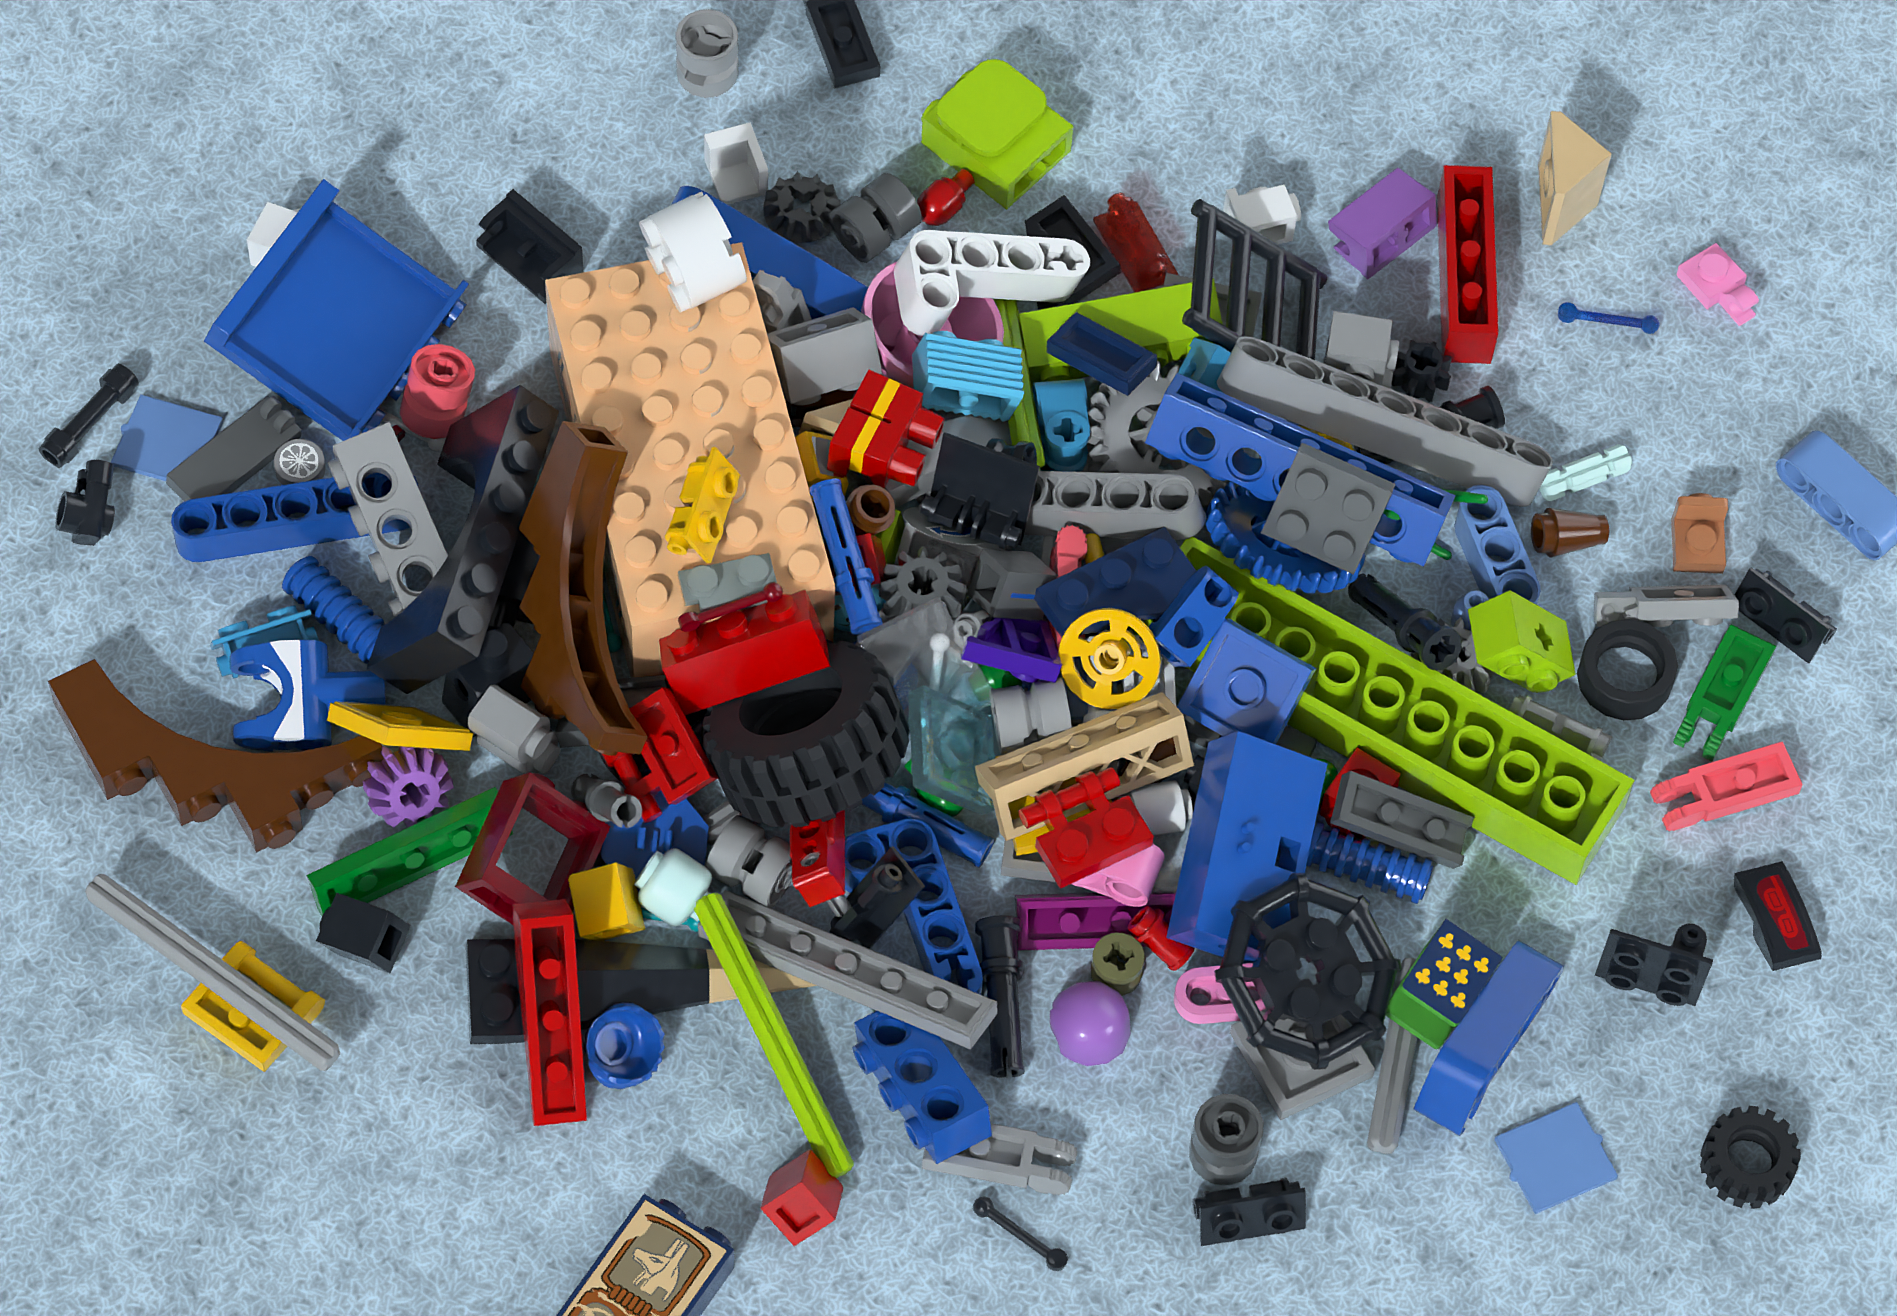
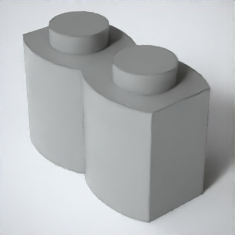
M490 685L469 714L468 727L477 734L478 744L523 774L529 772L545 774L556 762L560 748L558 747L555 732L550 730L549 719L499 686Z

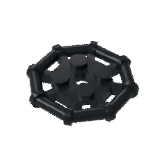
M1291 873L1287 881L1247 901L1238 900L1231 909L1233 920L1220 969L1215 970L1214 973L1215 981L1222 983L1248 1034L1246 1041L1253 1047L1261 1045L1309 1063L1311 1068L1316 1070L1326 1069L1330 1061L1370 1040L1379 1041L1386 1032L1384 1021L1396 973L1400 972L1402 968L1401 960L1394 958L1368 908L1370 901L1363 895L1355 897L1307 878L1305 873ZM1307 901L1342 915L1335 924L1326 918L1309 916ZM1289 903L1290 921L1274 929L1263 921V916ZM1352 924L1372 961L1360 962L1346 935ZM1252 934L1259 941L1257 949L1260 948L1257 961L1253 962V966L1246 968L1242 965L1249 938ZM1300 958H1304L1308 963L1314 964L1317 970L1314 985L1308 978L1300 980L1297 976L1296 971L1302 967ZM1374 975L1364 1012L1354 1003L1355 997L1361 989L1362 976ZM1252 981L1267 1009L1263 1016L1245 982ZM1340 1014L1353 1025L1328 1039L1324 1038L1322 1024ZM1278 1019H1290L1298 1022L1297 1026L1303 1027L1305 1030L1306 1039L1274 1028L1275 1023Z

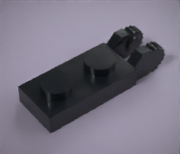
M803 0L807 19L834 89L880 77V64L855 0Z

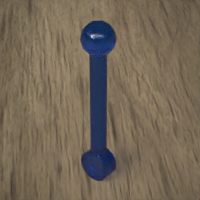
M1569 302L1561 304L1557 313L1558 318L1565 323H1571L1576 319L1641 328L1647 334H1654L1660 327L1659 320L1653 315H1647L1641 319L1577 310V307Z

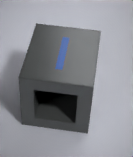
M982 549L967 595L993 618L1042 621L1044 612L1034 600L1036 589L1057 579L1058 575L1032 552Z

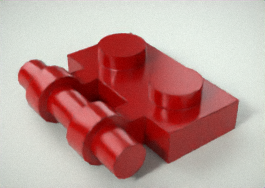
M664 687L629 708L648 736L641 754L652 773L643 777L633 759L635 755L633 753L618 752L614 756L602 754L608 767H615L626 788L623 792L636 797L642 805L641 818L644 823L653 821L662 815V811L654 798L659 791H662L668 804H678L718 779L670 688Z
M1112 767L1097 774L1093 771L1076 777L1075 784L1056 793H1053L1051 790L1045 791L1035 796L1034 803L1018 810L1019 817L1027 829L1041 822H1044L1049 832L1036 837L1035 848L1060 889L1153 846L1154 836L1129 795L1112 803H1109L1104 793L1120 786L1119 777ZM1085 802L1090 813L1068 822L1063 812Z

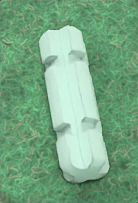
M1617 444L1604 449V455L1596 452L1562 465V471L1557 468L1549 470L1539 491L1546 501H1553L1566 496V490L1574 493L1606 481V475L1608 474L1616 477L1627 473L1631 469L1632 464L1628 450L1624 445Z

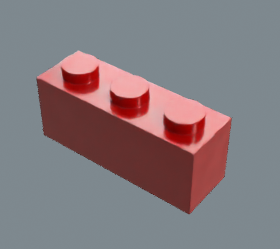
M806 590L790 595L783 594L781 599L776 602L768 601L743 611H734L721 616L717 620L702 624L693 631L683 632L681 629H678L670 636L659 639L662 670L684 715L830 667L826 636Z

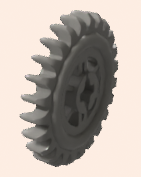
M1157 361V367L1128 396L1101 383L1099 392L1095 393L1090 399L1092 409L1087 412L1091 427L1088 442L1096 445L1089 455L1093 460L1103 461L1104 463L1099 472L1177 474L1185 476L1194 485L1202 507H1208L1215 492L1220 488L1224 489L1227 483L1231 481L1214 479L1208 476L1202 468L1193 464L1186 466V461L1169 459L1159 452L1150 461L1156 448L1145 444L1164 393L1178 373L1179 366H1173L1165 378H1162L1160 374L1161 365ZM1136 415L1144 427L1141 430L1129 432L1131 419ZM1196 427L1203 436L1214 438V435L1208 429ZM1132 444H1136L1137 450L1141 457L1138 455ZM1170 463L1174 470H1162L1159 466H1165ZM1178 505V506L1174 507L1172 510L1177 509V507L1180 508V507H1182L1183 505Z

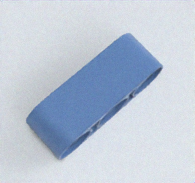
M1818 430L1810 432L1777 460L1776 471L1780 479L1867 558L1879 560L1897 544V497L1825 433Z
M1474 485L1468 488L1466 492L1488 496V502L1485 504L1460 502L1454 524L1456 536L1479 591L1486 594L1488 599H1491L1511 590L1537 605L1541 592L1540 584L1503 497L1490 486ZM1478 513L1484 515L1488 519H1476L1470 514ZM1491 555L1500 556V557H1502L1503 559H1505L1506 561H1505V562L1493 561V560L1490 559L1488 556H1491Z

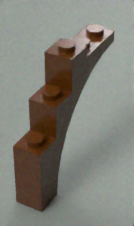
M562 421L519 526V530L534 545V551L540 555L519 608L532 621L534 629L541 634L520 687L534 702L535 709L539 713L552 719H562L565 716L568 721L579 728L589 740L588 744L597 752L610 756L617 755L618 752L640 754L648 736L630 712L617 682L608 649L603 612V561L607 526L615 490L628 451L605 427Z
M95 659L48 681L53 703L107 800L117 795H132L140 791L148 780L155 778L181 826L192 821L198 823L207 821L216 816L223 806L229 804L256 853L267 847L277 849L290 843L296 834L303 830L300 810L304 808L308 810L320 808L327 804L335 793L349 786L362 787L363 780L371 777L367 769L368 761L382 762L384 759L382 756V744L362 735L336 745L294 753H251L211 746L178 734L144 714L115 688Z

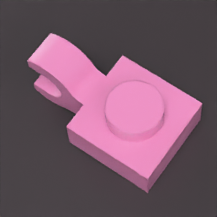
M1717 243L1678 266L1676 276L1706 309L1719 303L1739 326L1755 317V312L1751 307L1759 302V298L1751 288L1745 285L1747 275Z

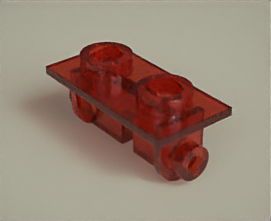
M1123 192L1112 195L1107 201L1109 205L1107 212L1093 217V221L1112 255L1120 264V269L1133 292L1151 290L1164 285L1166 273L1179 275L1137 201L1134 202L1132 197H1126Z

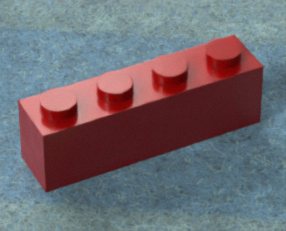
M1444 165L1437 195L1442 356H1451V363L1491 364L1498 337L1493 168Z

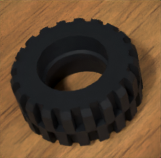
M826 639L830 667L707 708L701 729L702 745L718 776L725 796L734 810L759 824L763 822L771 827L783 828L785 823H790L794 827L809 826L810 821L820 819L822 822L836 818V813L848 808L849 811L862 805L863 798L869 794L874 796L884 788L887 777L893 778L900 767L901 759L905 757L909 743L908 735L910 728L883 663L878 661L877 657L868 650L850 642L839 640L837 644H834Z

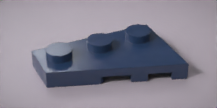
M1163 527L1038 587L1034 600L1061 638L1078 617L1095 609H1120L1135 615L1140 620L1153 619V622H1157L1178 596L1180 589L1186 581L1196 572V569L1167 529ZM1109 620L1093 623L1086 627L1079 635L1110 630Z

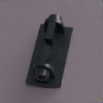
M1751 567L1734 594L1739 601L1738 611L1809 664L1821 644H1827L1836 633L1837 628L1831 624L1832 618L1829 616L1825 617L1805 601L1798 603L1793 598L1796 594L1774 579L1770 571L1763 573L1759 569Z
M894 846L884 854L846 898L851 907L845 914L842 912L841 917L835 915L832 918L829 933L851 942L858 940L863 947L870 949L924 889L925 885Z
M1281 1178L1279 1181L1249 1185L1250 1197L1242 1198L1239 1187L1213 1192L1203 1191L1202 1197L1193 1198L1194 1215L1196 1220L1200 1219L1201 1246L1306 1229L1305 1188H1300L1298 1181L1289 1182L1287 1178Z

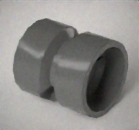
M883 173L861 190L860 197L853 195L829 213V221L841 245L858 261L868 263L890 246L891 239L899 240L917 227L922 221V215L914 196L908 188L892 174Z
M1221 1094L1211 1097L1200 1106L1194 1120L1193 1133L1189 1145V1159L1193 1169L1202 1179L1215 1185L1229 1186L1243 1181L1252 1173L1258 1159L1263 1137V1119L1259 1110L1250 1100L1235 1094Z

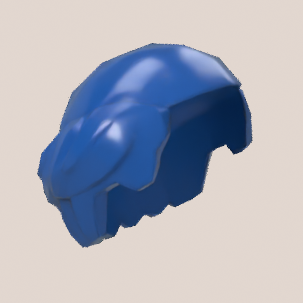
M618 1003L611 1006L601 1016L592 1021L585 1033L584 1051L593 1076L603 1086L625 1089L649 1080L652 1077V1072H657L658 1064L662 1062L661 1053L665 1049L663 1044L665 1033L661 1030L658 1019L652 1013L645 1011L634 1003Z

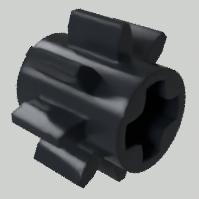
M1410 340L1407 353L1398 352L1391 385L1395 387L1401 386L1406 395L1414 398H1425L1430 403L1433 401L1436 388L1445 391L1449 388L1451 375L1447 372L1450 369L1452 358L1451 356H1442L1440 350L1436 347L1437 342L1433 341L1431 344L1416 343L1414 340Z

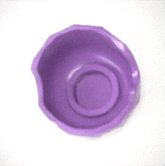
M1100 981L1078 982L1058 993L1052 1002V1009L1050 1010L1051 1031L1058 1042L1061 1054L1067 1059L1085 1066L1107 1064L1124 1052L1130 1037L1131 1026L1129 1010L1118 991Z

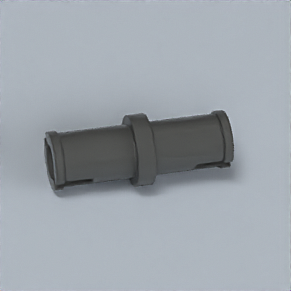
M587 773L578 776L571 787L573 799L585 803L588 812L598 820L603 822L612 821L621 828L622 824L626 828H631L641 818L642 805L636 797L624 793L625 789L619 783L609 779L601 780L594 774H591L590 777Z

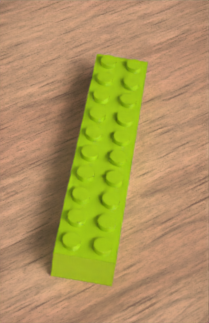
M1192 536L1184 540L1180 549L1196 571L1204 566H1208L1239 592L1235 604L1225 619L1233 620L1317 668L1290 717L1288 725L1317 739L1318 742L1347 758L1351 757L1356 748L1361 749L1401 774L1399 787L1413 795L1474 817L1472 823L1474 829L1575 885L1578 884L1625 809L1635 781L1634 779L1442 673L1429 669L1422 662L1293 591L1286 590L1284 586L1278 584L1276 587L1268 584L1267 579L1264 577L1257 579L1251 576L1249 569H1240L1233 564L1235 559L1225 557L1220 551ZM1153 619L1142 620V621H1143L1147 626H1149V625L1151 624V622H1153ZM1212 639L1209 641V643L1206 645V647L1203 649V651L1200 653V655L1197 657V659L1194 661L1191 667H1186L1187 669L1193 671L1194 673L1196 672Z

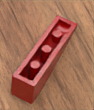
M565 899L512 904L516 962L533 1125L541 1126L587 1121L573 913Z

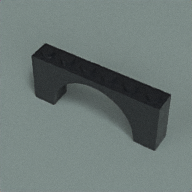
M519 385L458 420L450 425L437 465L475 490L468 517L454 547L433 579L405 610L380 628L366 668L405 694L415 691L479 656L520 532L519 526L528 507L559 414L557 409L523 386Z

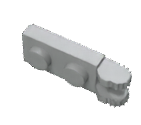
M944 1117V1118H940V1119H938V1120H946V1119H949L950 1117ZM992 1123L991 1137L938 1164L934 1162L926 1149L924 1150L922 1169L1027 1188L1028 1185L1037 1192L1051 1193L1052 1195H1065V1193H1068L1072 1182L1071 1176L1058 1169L1053 1170L1049 1167L1033 1165V1156L1044 1163L1071 1166V1164L1076 1162L1078 1152L1074 1145L1064 1142V1140L1058 1141L1053 1138L1037 1136L1035 1131Z

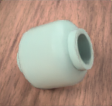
M670 849L664 855L656 851L634 883V886L640 889L638 903L673 927L683 924L689 916L698 922L699 919L694 911L696 901L711 894L707 890L711 884L712 875L708 868L679 849Z

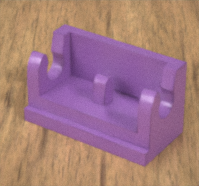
M1397 167L1328 221L1329 230L1338 239L1344 241L1337 243L1334 249L1353 267L1359 270L1367 280L1437 226L1435 194Z

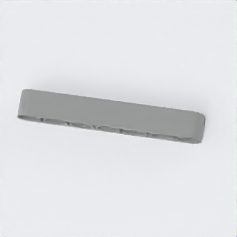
M1242 336L1238 338L1217 380V385L1224 394L1267 413L1467 488L1474 485L1493 487L1501 494L1506 503L1515 506L1527 507L1531 505L1553 464L1552 457L1548 452L1532 442L1254 337Z

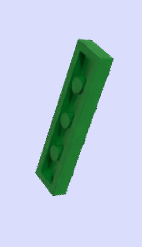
M496 787L308 874L307 879L320 915L322 916L326 909L331 906L336 893L369 903L469 856L498 793Z

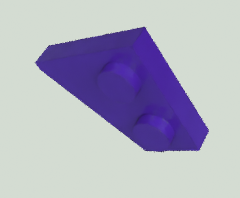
M992 617L991 621H986L980 626L976 638L971 635L967 637L961 653L962 660L1010 671L1013 676L1026 682H1038L1041 679L1055 683L1062 666L1049 622L1043 620Z

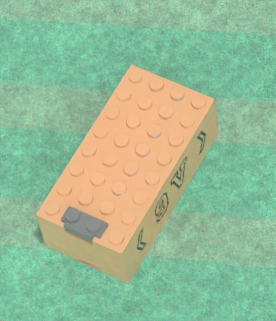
M742 242L730 245L733 255L739 252L746 272L747 282L681 313L676 308L669 294L667 286L671 282L666 273L658 275L652 267L650 260L545 280L550 355L567 422L605 427L628 451L610 512L603 566L631 678L665 675L662 670L659 639L670 636L673 632L680 629L678 618L682 614L687 612L700 613L762 591L769 582L780 584L783 588V594L790 595L806 590L826 639L833 642L835 583ZM716 447L737 470L740 477L737 492L732 498L723 525L722 537L717 543L711 563H706L694 549H688L685 555H678L669 551L665 534L669 529L675 508L692 507V504H684L679 499L688 473L689 464L696 462L698 456L709 457L711 448ZM765 600L737 611H743L767 603L768 601ZM717 617V618L711 619V620H709V621L700 623V625L705 624V623H708V622H711V621H714V620H717V619H719L720 617Z

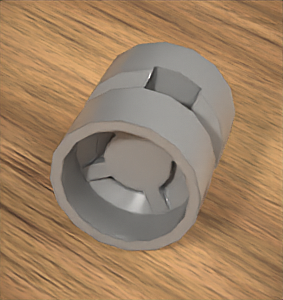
M711 9L697 10L686 15L678 24L676 30V71L678 81L692 95L704 98L720 96L732 88L738 76L737 26L724 13Z
M1057 678L1055 683L1049 681L1033 682L1029 691H1024L1019 685L990 690L992 718L1000 755L1010 753L1030 745L1034 741H1040L1072 728L1069 705L1062 678Z
M736 815L724 827L710 851L705 866L710 870L714 879L730 888L741 884L744 896L768 908H773L780 901L792 883L790 843L778 836L767 840L764 828L741 815ZM764 854L754 874H751L761 855Z

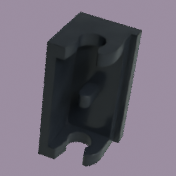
M514 189L508 192L506 198L491 209L479 222V226L485 231L477 238L476 246L544 304L547 303L545 280L583 273L582 246Z

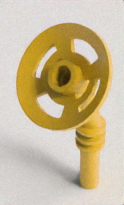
M1095 533L1086 534L1085 536L1087 538V554L1084 558L1086 564L1104 556L1100 538ZM1115 608L1095 609L1078 617L1064 633L1058 651V656L1062 663L1060 672L1069 689L1084 702L1102 709H1120L1142 700L1155 685L1161 667L1159 645L1150 628L1135 615ZM1109 620L1110 630L1098 633L1090 642L1078 637L1089 625ZM1128 626L1134 629L1144 641L1148 657L1142 656L1141 646L1136 637L1127 630ZM1125 640L1131 645L1134 655H1130V648ZM1094 655V664L1099 671L1093 666L1090 656ZM1075 656H1081V663L1085 672L1096 682L1094 687L1087 684L1078 673L1074 662ZM1133 670L1144 677L1134 688L1122 693H1113V681L1126 678Z

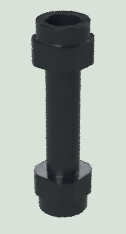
M116 364L112 369H108L99 379L101 387L99 391L62 430L55 427L44 438V442L38 450L45 460L57 468H62L66 462L69 463L79 452L77 443L116 401L124 404L138 386L139 381L130 369L122 364Z

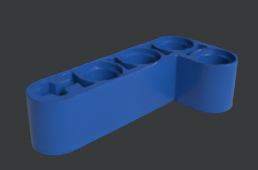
M905 819L847 836L845 838V890L851 893L884 854L894 846L925 885L922 891H930L938 896L933 901H923L916 897L903 911L924 972L950 982L951 971L956 969L958 985L981 995L983 983L982 970L931 827L921 820ZM906 846H914L923 852L916 856H909L903 854L900 849ZM864 859L871 862L873 866L867 869H857L850 865V863L855 860ZM944 936L954 941V944L948 947H939L934 945L931 939Z
M1518 940L1478 995L1460 1024L1457 1025L1441 1048L1423 1084L1414 1110L1456 1135L1461 1136L1465 1131L1464 1125L1467 1119H1472L1478 1110L1489 1083L1555 988L1564 970V966Z

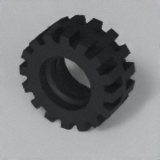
M1749 1106L1746 1112H1742L1741 1107L1733 1108L1728 1116L1723 1113L1717 1118L1703 1143L1700 1157H1702L1700 1168L1702 1174H1707L1705 1183L1709 1189L1716 1187L1719 1190L1718 1198L1725 1201L1727 1197L1734 1199L1733 1206L1742 1208L1744 1203H1750L1751 1209L1760 1208L1763 1202H1767L1768 1205L1776 1202L1780 1195L1786 1193L1798 1170L1801 1149H1796L1799 1142L1796 1133L1789 1134L1787 1132L1790 1124L1784 1118L1779 1123L1773 1120L1776 1113L1767 1109L1765 1115L1758 1114V1106ZM1741 1140L1753 1141L1761 1145L1769 1153L1771 1168L1761 1174L1744 1172L1738 1169L1731 1161L1729 1147Z

